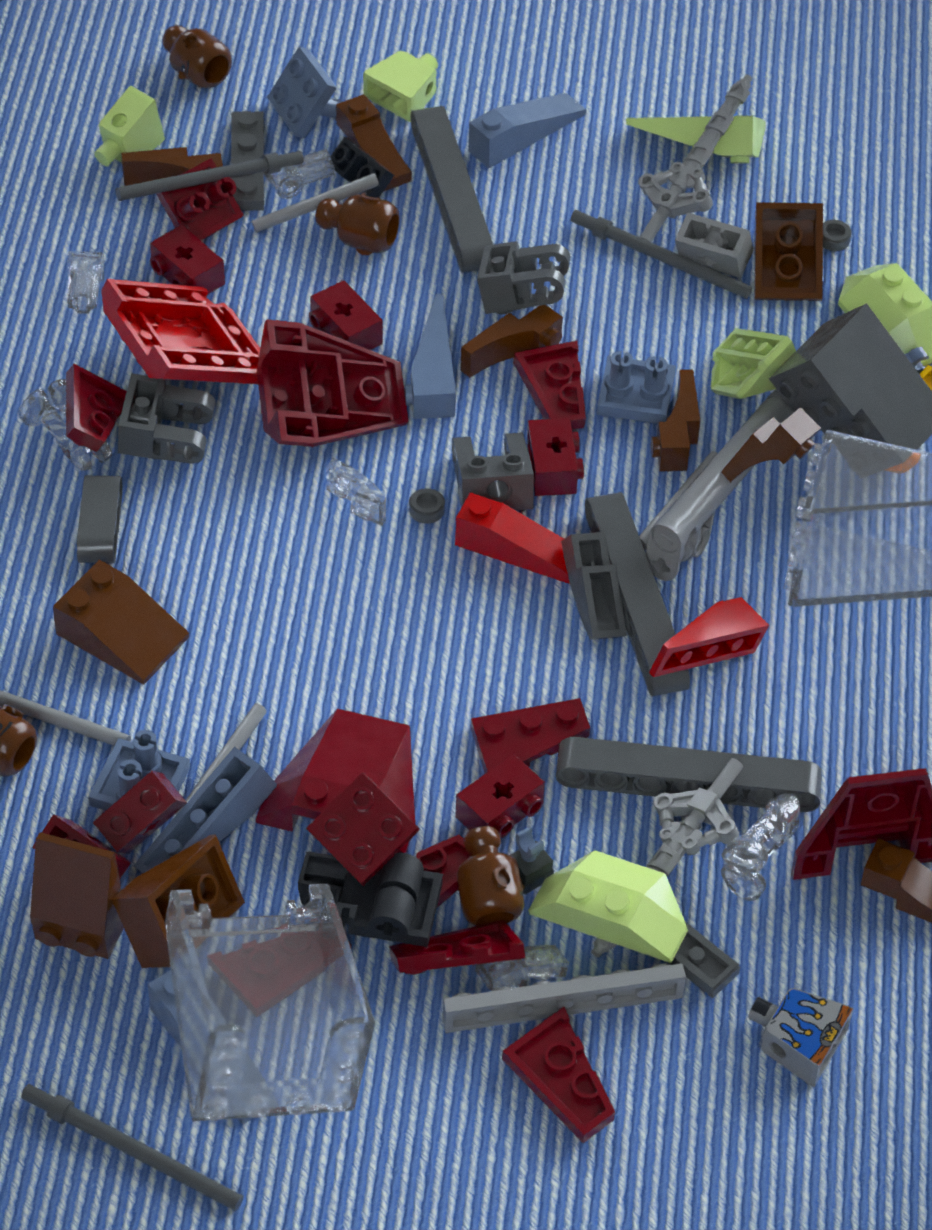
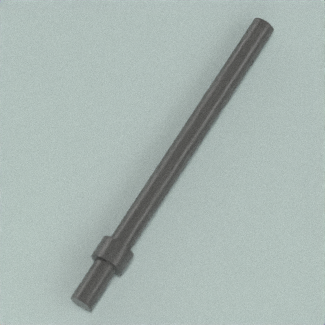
M301 151L278 155L276 152L264 154L261 156V159L118 187L116 188V197L118 201L216 182L224 177L235 178L260 172L272 174L280 172L281 168L303 164L304 157Z
M574 210L571 215V222L591 230L592 235L598 238L614 240L747 299L751 294L752 286L613 226L612 221L603 217H598L597 219L578 210Z
M27 1084L23 1089L21 1098L46 1111L47 1117L62 1125L67 1122L234 1211H237L244 1198L243 1195L75 1108L73 1101L60 1094L54 1097L31 1084Z

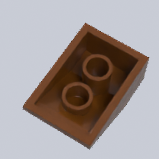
M756 202L754 218L755 300L822 301L823 203Z
M98 560L53 605L55 629L58 636L143 685L189 638V632L128 575L101 560Z
M39 832L35 845L30 919L35 939L48 946L56 947L59 945L76 950L87 957L98 956L109 959L124 929L111 900L121 891L115 852Z
M216 835L205 837L134 878L111 899L142 968L176 967L180 965L245 903Z

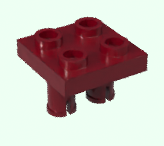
M211 157L182 174L217 168ZM224 177L216 182L156 194L174 227L176 228L182 224L199 240L210 236L244 216L233 197L237 186L230 177Z
M363 772L306 827L312 836L362 886L420 830Z

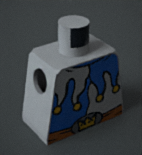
M792 988L787 991L779 1006L758 997L752 1005L748 1019L766 1027L761 1045L763 1052L803 1081L815 1087L849 1030L853 1008Z

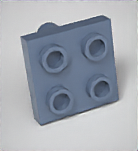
M300 46L267 96L294 136L301 138L306 137L319 115L336 119V104L341 103V100L331 98L337 86L311 51Z
M622 351L614 352L611 356H608L597 405V415L656 424L658 422H666L676 365H669L666 359L662 357L659 358V363H656V356L649 357L646 361L635 360L628 352H625L624 358H621Z
M149 730L137 732L132 742L118 738L88 796L89 806L106 811L151 771L163 773L179 792L190 770V759L158 750L156 735Z

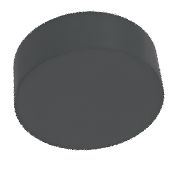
M840 220L823 222V248L830 251L846 249L850 244L852 235L849 225Z
M425 488L415 491L410 496L409 513L417 522L429 524L443 517L445 500L440 492Z

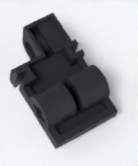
M307 851L298 880V891L302 905L308 910L316 913L331 912L329 917L330 938L341 940L344 924H347L348 934L428 947L443 884V874L423 871V864L418 858L407 853H396L362 886L332 855Z

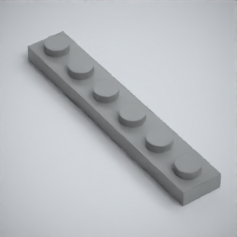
M661 963L647 969L633 971L620 969L611 974L593 977L580 975L571 980L552 983L549 981H539L531 986L518 988L499 987L490 992L477 994L458 993L452 997L443 998L442 1020L445 1033L545 1019L562 1007H565L568 1015L680 999L683 998L686 975L682 963L674 965Z

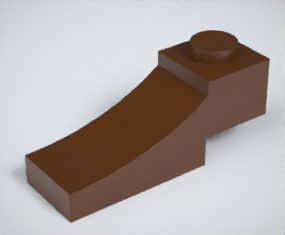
M363 94L336 104V124L346 137L395 175L383 192L411 182L412 171L404 162L388 136L380 119V112L366 95Z
M187 147L121 153L124 186L177 176L211 157L217 167L223 166L221 153L188 156Z
M539 305L521 319H518L509 312L461 347L460 371L471 378L489 366L514 358V354L517 352L559 344L562 339L563 316L547 305Z
M693 369L679 370L675 407L666 422H658L657 436H651V456L658 458L659 472L687 471L690 444H698L700 414Z
M801 407L782 423H779L772 417L749 437L721 473L731 483L746 469L758 463L779 460L784 465L795 455L801 459L815 446L811 439L821 427Z
M878 838L865 864L860 885L896 899L895 909L932 923V871L914 858L915 852Z

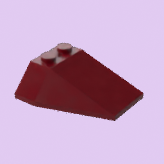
M270 319L265 321L257 366V378L263 429L278 444L315 447L408 424L409 419L405 402L401 362L299 322Z
M337 708L274 780L277 786L261 804L256 816V823L293 832L299 816L316 819L362 772L415 823L410 725ZM411 839L397 853H407Z
M926 768L848 777L796 849L791 870L792 879L831 875L836 848L876 843L878 838L884 841L898 840L900 847L915 852L914 858L920 863L932 862V785Z

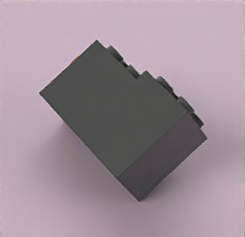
M867 303L825 322L769 378L777 389L778 394L787 402L793 412L801 407L821 427L820 430L826 435L829 443L835 447L847 463L850 471L856 475L859 481L883 472L902 476L919 464L920 455L918 454V449L932 435V391Z

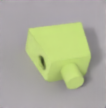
M398 51L363 72V94L372 102L411 123V110L423 109L436 92V69L438 68V62L430 53H425L418 59L405 51Z
M130 85L100 121L99 130L103 144L94 152V156L102 165L109 166L115 159L122 163L121 153L154 150L165 140L155 99Z

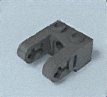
M518 241L485 245L477 276L485 314H508L514 310L558 302L564 294L566 284L564 275L568 272L571 260L569 251L559 244L519 248ZM550 257H555L560 262V265L554 266V263L549 261ZM537 258H539V264H542L541 269H537ZM544 282H550L551 286L555 287L554 291H549L548 287L544 286ZM532 283H534L533 289H536L535 294H532V293H531V292H532Z
M131 373L118 425V453L190 464L200 462L204 457L206 449V437L199 431L161 425L162 420L206 424L213 418L216 405L215 398L206 391L166 385V379H151L146 375Z
M523 432L504 434L505 455L475 456L470 436L452 438V459L461 507L471 492L504 503L514 510L533 509L534 473Z

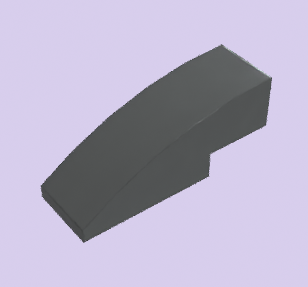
M605 532L569 535L561 541L565 565L575 603L590 640L627 636L616 564H610Z

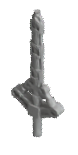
M746 74L744 78L732 85L725 96V102L714 113L705 127V131L697 143L694 144L683 163L675 162L665 172L661 171L655 175L646 173L639 178L638 183L643 193L649 198L656 209L640 238L652 242L667 217L675 219L676 216L687 214V212H704L712 207L713 201L704 183L706 176L702 168L714 151L719 139L725 134L732 123L733 116L738 107L749 96V89L753 79L750 75ZM668 179L672 183L670 190L661 186L667 183ZM687 188H694L695 192L685 193Z
M731 758L708 790L699 787L698 790L673 794L661 793L655 797L653 804L662 826L659 836L663 844L647 864V868L665 873L667 877L685 853L695 855L699 852L700 847L707 844L711 846L722 842L728 845L738 840L739 831L734 820L730 818L720 798L743 769L740 761ZM674 816H687L682 822H674ZM703 822L710 824L714 828L704 832L705 835H702L699 830ZM597 938L591 953L599 958L602 953L609 951L617 944Z

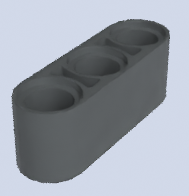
M85 475L77 535L78 563H96L98 560L105 563L116 562L122 505L121 476Z

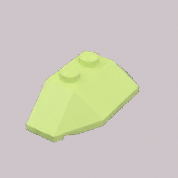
M899 264L876 265L847 276L838 300L839 307L847 313L867 303L904 354L914 348L922 347L929 358L922 360L921 363L923 366L931 364L932 301Z
M735 328L713 352L712 360L715 364L711 374V390L715 394L737 399L775 390L776 388L769 378L796 352L792 340L784 335Z
M595 850L545 878L528 910L529 914L669 963H672L688 932L687 925L665 873Z

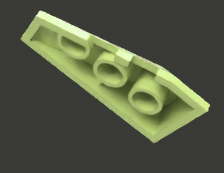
M712 116L626 118V125L694 146L705 131V127ZM733 116L732 123L725 134L721 136L712 153L730 158V163H749L750 157H759L766 120L755 116Z

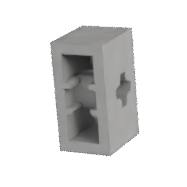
M688 212L675 238L679 255L715 271L739 278L742 277L753 253L749 230Z

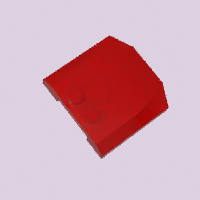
M116 279L106 280L101 289L103 312L149 378L258 384L259 345L229 306L225 303L214 304L206 298L209 293L207 289L199 286Z

